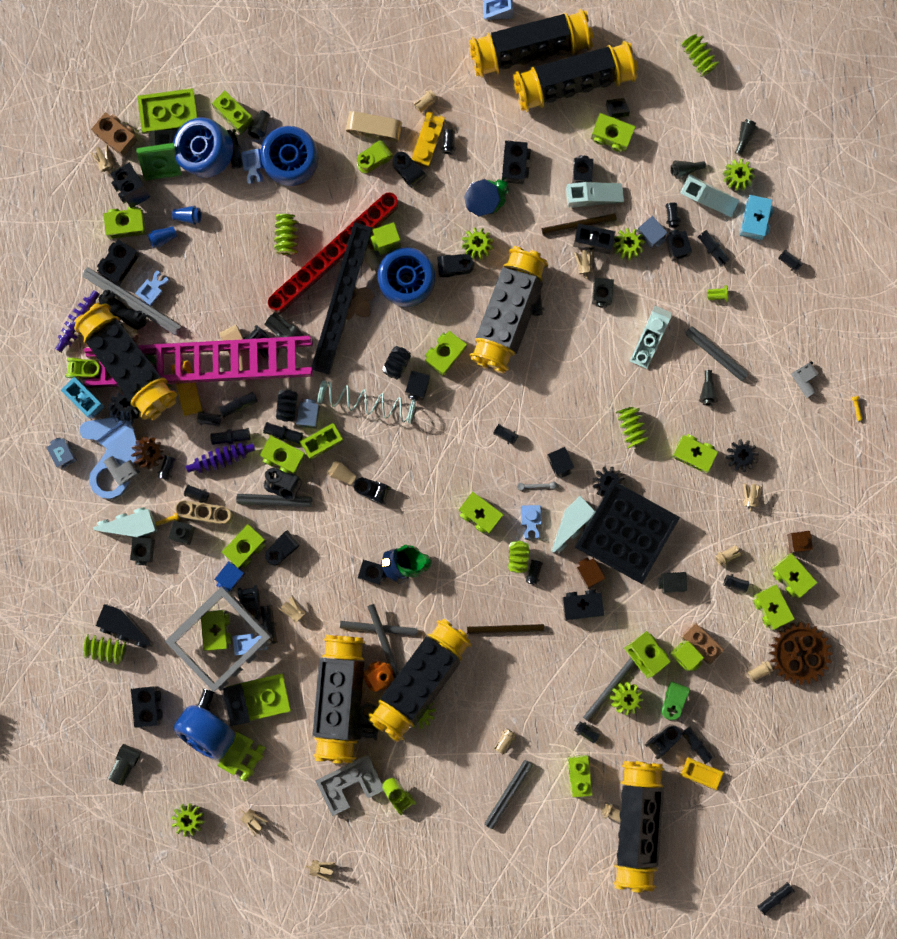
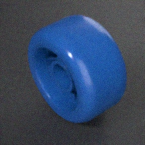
M198 117L187 121L179 128L173 143H175V159L184 170L197 177L209 178L220 174L232 159L233 141L229 132L209 118Z
M282 126L269 133L263 141L260 153L261 162L267 175L276 183L285 186H296L309 180L316 171L319 159L318 150L313 138L305 130L295 126ZM288 155L295 156L291 161L285 160Z
M404 247L393 250L385 256L379 266V287L385 298L397 306L412 307L419 305L433 291L435 285L433 264L423 252L417 249ZM404 275L412 277L409 283H404L401 279Z
M196 705L188 706L174 725V732L181 740L197 752L213 760L223 758L235 740V733L226 723L214 714Z

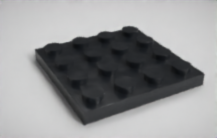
M612 480L574 547L643 584L680 517Z

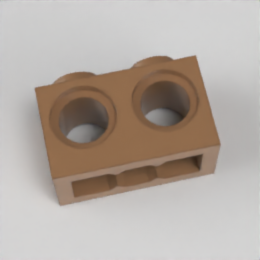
M105 112L91 130L98 138L124 157L138 141L134 135L136 132L129 126H122L120 124L121 120L114 114L110 116ZM108 124H112V125H113V127H112L111 130H109V131H105V130H104V128H105L106 125H108ZM121 136H127L125 142H119Z
M693 623L680 636L683 641L688 640L704 657L703 660L707 664H712L724 651L697 623Z

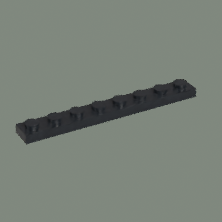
M355 222L353 224L311 366L315 371L328 375L331 373L372 234V227Z

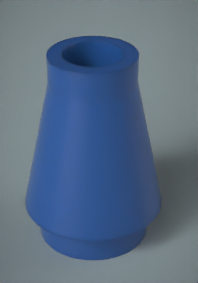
M196 206L173 209L172 211L173 220L194 225L201 222L202 212Z
M173 226L152 230L151 233L147 234L153 248H160L177 237Z

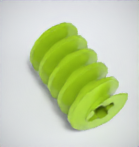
M694 34L683 41L681 46L686 48L685 53L690 54L689 60H694L692 65L697 67L696 71L701 73L700 77L713 71L720 62H713L712 60L716 56L708 55L712 49L705 50L708 42L701 43L704 36L698 37L697 34Z
M277 214L275 216V220L278 221L275 223L277 229L274 231L277 236L274 238V242L277 243L274 245V249L277 251L275 252L276 254L293 255L298 253L297 250L293 249V247L298 246V243L293 242L294 239H298V236L294 235L293 232L299 231V229L293 227V225L298 224L299 221L294 220L296 216L293 214Z
M628 407L616 412V414H622L618 417V421H624L620 428H626L622 435L629 436L624 440L625 443H631L627 449L640 446L649 439V437H643L647 430L640 429L645 424L644 422H638L642 418V415H636L640 408Z
M87 634L83 646V655L86 659L91 656L92 660H96L99 656V661L101 662L106 659L108 663H112L114 660V663L118 665L124 658L127 642L125 641L120 646L119 640L112 644V638H109L107 643H105L104 637L97 641V636L94 635L92 640H90L89 634Z

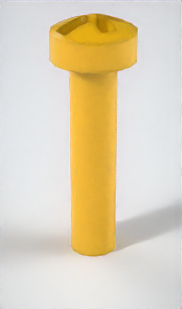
M853 396L851 401L853 400L857 421L862 420L858 402L860 397Z
M174 513L173 516L156 521L155 524L159 526L173 520L179 521L180 516Z

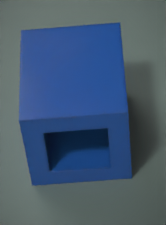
M228 561L214 580L218 582L216 584L218 588L224 586L228 591L232 592L245 576V573Z

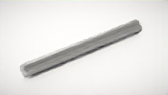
M87 267L83 271L82 276L103 290H110L111 293L115 294V298L136 311H142V314L145 313L148 319L174 335L180 331L181 326L91 268Z

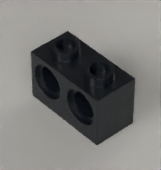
M505 140L502 169L503 181L524 184L525 178L529 177V167H526V160H530L531 149L527 148L528 142ZM514 150H520L522 152V155L516 157L512 154V152ZM513 168H517L521 171V173L519 175H513L511 173V170Z
M130 162L110 173L114 180L111 183L116 192L120 191L118 196L123 204L127 202L130 208H133L150 198L149 193Z
M117 239L108 248L109 253L98 263L97 271L100 275L120 286L140 254ZM121 250H126L125 257L119 258L118 253ZM110 266H116L114 273L109 274L107 272Z
M157 686L131 689L134 728L160 725V721H163L162 709H159L158 701H161V691L157 690ZM145 691L151 694L149 702H145L142 699ZM146 711H150L153 714V719L150 722L144 719Z

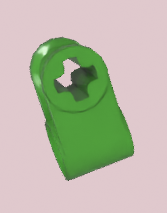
M672 681L669 683L661 710L664 718L675 720L680 717L689 694V687ZM673 706V710L676 711V713L671 714V716H669L670 712H668L667 709L672 708Z

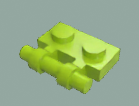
M237 731L233 744L217 766L232 775H235L238 769L243 771L240 779L247 782L248 778L254 774V768L258 761L262 760L266 747L259 744L256 750L252 749L251 746L254 740ZM249 754L252 758L246 766L242 762L246 755Z

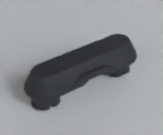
M104 290L103 294L99 296V303L109 304L111 307L110 312L130 327L139 330L146 325L145 313L142 314V311L128 309L122 302L114 298L115 294L111 293L110 290Z

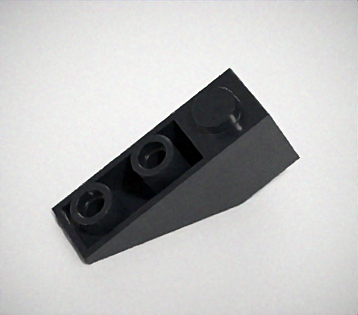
M108 604L103 605L96 626L100 627V632L108 635L111 632L118 634L117 638L127 642L129 639L137 641L135 645L147 648V645L153 646L154 643L126 611Z

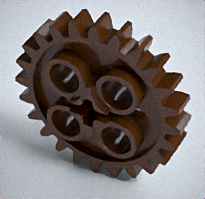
M798 622L797 627L794 623H790V629L787 626H783L784 632L777 631L779 638L772 637L776 643L769 644L770 647L774 648V651L768 652V654L774 655V658L769 660V662L776 663L772 669H779L780 671L777 675L781 676L784 674V681L791 678V684H795L796 680H798L799 685H803L804 680L807 684H811L810 678L818 681L817 675L824 676L822 669L829 670L825 664L832 663L827 658V656L833 655L832 652L827 651L832 645L825 644L829 638H822L821 636L824 632L819 631L817 633V626L810 629V623H806L804 627L802 622ZM806 636L811 639L809 647L803 644V639ZM795 637H798L799 647L795 641ZM787 641H790L793 645L790 652H787L784 648V644ZM799 649L804 651L802 658L796 654L799 652ZM811 655H814L817 659L816 664L813 666L808 662V658ZM792 660H796L798 663V668L795 671H792L789 667ZM802 660L806 666V670H803Z

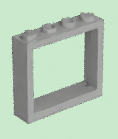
M221 586L165 642L215 692L217 689L221 691L229 684L226 680L231 676L235 678L243 670L241 666L245 662L249 664L257 656L255 652L259 648L264 650L271 643L269 639L272 635L224 586ZM224 597L255 629L261 638L214 682L176 642Z

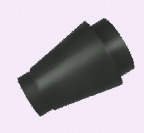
M260 110L248 126L247 133L252 138L260 140L265 136L270 114Z

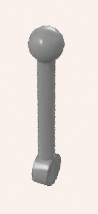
M554 481L549 484L524 485L519 483L517 485V489L520 491L524 490V488L550 487L555 489L557 487V483Z

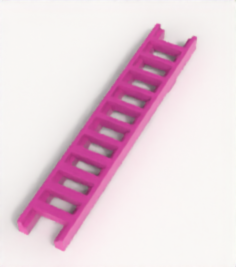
M311 336L139 345L146 355H157V370L167 380V384L314 377L312 367L296 368V347H312L313 338ZM84 348L87 358H97L90 348ZM277 348H288V368L277 369ZM258 349H269V369L258 370ZM239 350H250V370L239 371ZM220 351H231V371L220 372ZM201 352H213V372L201 373ZM183 353H194V373L183 374ZM164 354H175L176 374L164 375ZM100 361L101 378L86 379V382H84V386L88 388L119 387L113 378H108V371Z

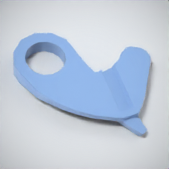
M115 417L83 422L80 426L81 436L88 440H96L107 449L90 473L89 483L93 492L101 498L107 499L121 496L131 480L118 486L113 491L106 492L100 488L98 477L103 470L108 469L104 461L111 456H114L120 466L131 460L136 467L134 463L136 457L131 456L132 453H135L131 447L136 445L132 424L127 420L123 425L122 420L116 422Z

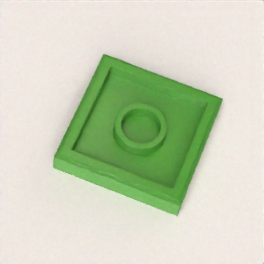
M175 143L136 148L145 181L182 175L181 166L175 159Z

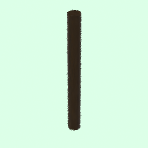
M616 213L549 226L541 228L542 235L577 229L578 224L592 226L616 221L617 217Z
M544 624L467 627V634L544 632Z

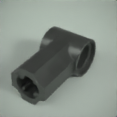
M275 312L269 316L264 324L278 337L304 336L295 326L288 324Z
M123 743L117 753L115 765L108 779L115 784L124 786L132 767L134 768L141 755V751Z

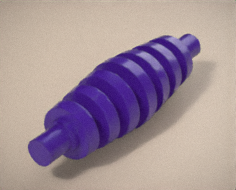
M93 290L89 297H84L82 300L85 301V304L79 302L77 306L81 310L73 309V312L77 314L76 317L69 314L68 318L73 322L65 321L64 324L69 328L66 330L62 327L61 332L64 333V336H58L60 340L55 348L62 353L67 345L71 346L73 344L70 342L71 338L74 340L78 338L74 335L76 332L74 329L75 319L80 315H84L96 304V300L100 295L98 292Z
M239 443V448L237 449L235 445H230L231 451L228 450L227 446H224V453L221 452L220 448H216V456H214L213 451L208 452L209 458L206 457V454L201 455L202 461L198 457L195 458V462L187 465L186 470L188 473L193 471L203 473V468H205L209 472L211 471V465L214 470H218L217 463H220L222 469L226 468L224 461L227 460L230 466L233 464L232 458L236 462L240 461L239 456H242L243 459L247 458L246 455L248 453L256 451L254 444L245 446Z

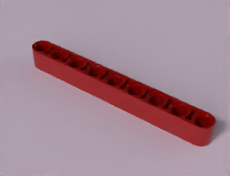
M391 192L383 194L268 298V306L271 311L277 314L284 312L344 258L347 244H344L342 241L345 237H350L354 222L376 229L398 208L396 195ZM388 199H392L395 202L390 207L384 204ZM373 212L381 214L378 219H372L370 215ZM332 249L338 251V255L335 257H330L328 253ZM317 262L324 263V267L321 270L314 268ZM307 274L310 276V280L305 283L301 282L300 278ZM290 287L296 288V292L293 295L286 294V291ZM275 300L282 301V305L279 308L272 307V303Z

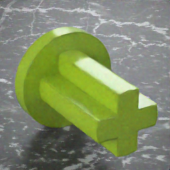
M724 285V288L707 289L708 300L725 299V302H729L728 285Z

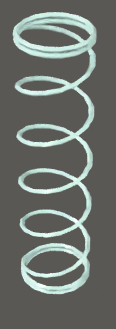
M322 380L317 400L318 404H322L324 394L328 385L330 403L332 407H335L339 403L344 394L345 389L347 388V404L350 411L355 409L364 392L365 411L369 415L375 409L382 395L383 416L385 419H387L391 415L398 400L400 399L401 421L403 423L407 421V423L411 424L416 404L415 400H412L409 409V414L405 421H403L401 397L397 398L391 412L386 417L384 411L383 393L379 395L373 409L370 413H368L365 389L361 392L355 406L352 409H350L348 385L344 387L337 403L333 405L331 398V382L329 381L327 385L326 380Z

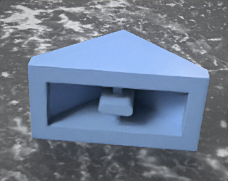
M484 0V19H513V0Z

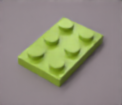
M193 88L137 96L143 134H149L153 130H178L187 121L198 118Z
M283 673L238 683L242 684L250 721L291 711Z

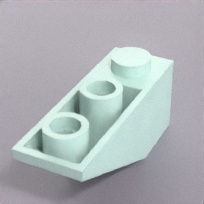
M690 174L680 191L681 194L730 217L740 201Z
M582 182L567 184V208L624 203L622 183Z
M656 305L654 306L630 362L646 369L648 368L671 319V312Z
M581 496L564 511L551 550L552 553L556 550L560 553L567 546L565 542L570 537L574 539L581 533L579 528L583 524L587 525L593 515L594 510Z
M145 507L134 510V514L128 516L127 513L118 515L116 520L110 522L108 519L97 523L98 526L93 527L95 531L141 538L158 532L152 511L145 509Z

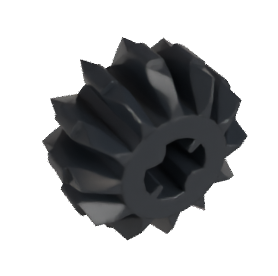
M395 346L384 364L383 373L390 378L398 380L410 361L411 353L403 347Z
M287 389L279 391L276 410L277 420L288 422L295 419L297 392Z
M118 392L116 397L112 396L111 403L108 404L110 416L115 417L116 422L122 420L123 425L127 420L132 424L133 418L138 419L140 410L131 405V401L125 394L121 395Z
M742 439L738 440V445L735 442L731 443L732 448L726 450L731 455L725 457L726 460L732 459V462L728 464L729 467L735 464L734 470L738 471L741 466L742 472H746V466L750 470L753 469L752 463L756 464L758 462L753 457L759 455L758 452L752 451L756 446L749 447L750 441L748 440L743 445ZM741 451L743 452V454H746V458H744L743 460H741L742 458L738 457V454H740Z
M611 466L609 472L606 467L602 468L603 474L599 470L596 472L600 478L593 477L592 480L598 482V484L592 487L593 489L600 488L596 493L597 495H600L602 491L606 492L608 485H604L606 478H610L609 481L612 479L618 483L625 479L624 477H617L621 472L620 470L614 474V467Z

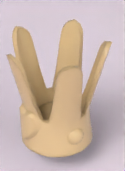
M106 145V158L101 148L97 147L95 155L92 152L90 153L99 164L100 172L108 171L110 175L109 170L115 166L111 161L109 146Z
M583 250L582 259L580 254L574 252L579 266V274H585L586 279H588L587 274L593 273L592 259L594 250L591 251V254Z
M743 483L745 495L743 506L750 507L751 512L752 507H759L758 499L763 485L759 487V485L752 484L751 491L749 492V486Z
M293 595L289 598L290 603L285 602L281 608H278V610L291 617L295 623L299 619L305 623L301 617L306 612L299 607Z
M251 808L246 813L241 810L244 815L240 820L248 826L255 837V833L259 834V830L262 829L259 823L267 825L268 821L256 815Z
M313 860L311 866L306 865L307 868H311L310 875L319 876L331 882L329 879H333L331 875L333 873L332 870L326 868H334L336 866L335 862Z

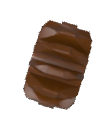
M147 436L143 437L142 440L138 439L135 441L136 445L131 447L135 451V453L131 454L132 457H136L134 463H140V468L147 467V469L158 466L160 464L158 460H163L164 458L160 455V453L164 452V449H159L161 442L155 443L154 437L149 439Z

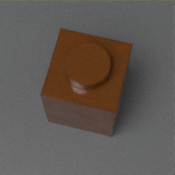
M810 531L787 534L790 553L813 550Z
M587 557L578 562L579 567L576 570L587 588L605 579L594 558L589 560Z

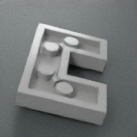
M369 755L316 780L332 816L350 808L342 789L358 781L367 799L383 791V784Z

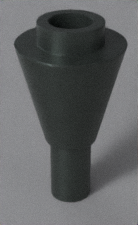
M748 119L745 122L741 121L739 144L735 153L743 154L746 144L749 143L759 129L756 126V122Z
M674 160L670 166L671 175L679 179L695 170L705 169L706 163L705 161L693 163Z
M705 370V382L699 402L703 403L704 406H713L718 402L714 383L712 382V370Z

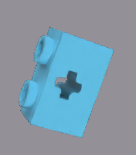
M753 195L748 197L740 236L762 240L765 235L769 234L770 224H768V219L772 217L774 206H771L772 199ZM756 215H759V219H761L760 221H756Z
M73 377L61 389L91 420L105 407L76 377Z

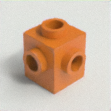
M375 661L364 671L363 679L371 691L385 690L394 681L392 667L384 662Z

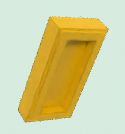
M687 757L680 775L717 790L724 772Z

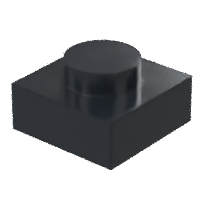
M625 98L606 101L605 106L610 117L615 119L629 117L630 110Z

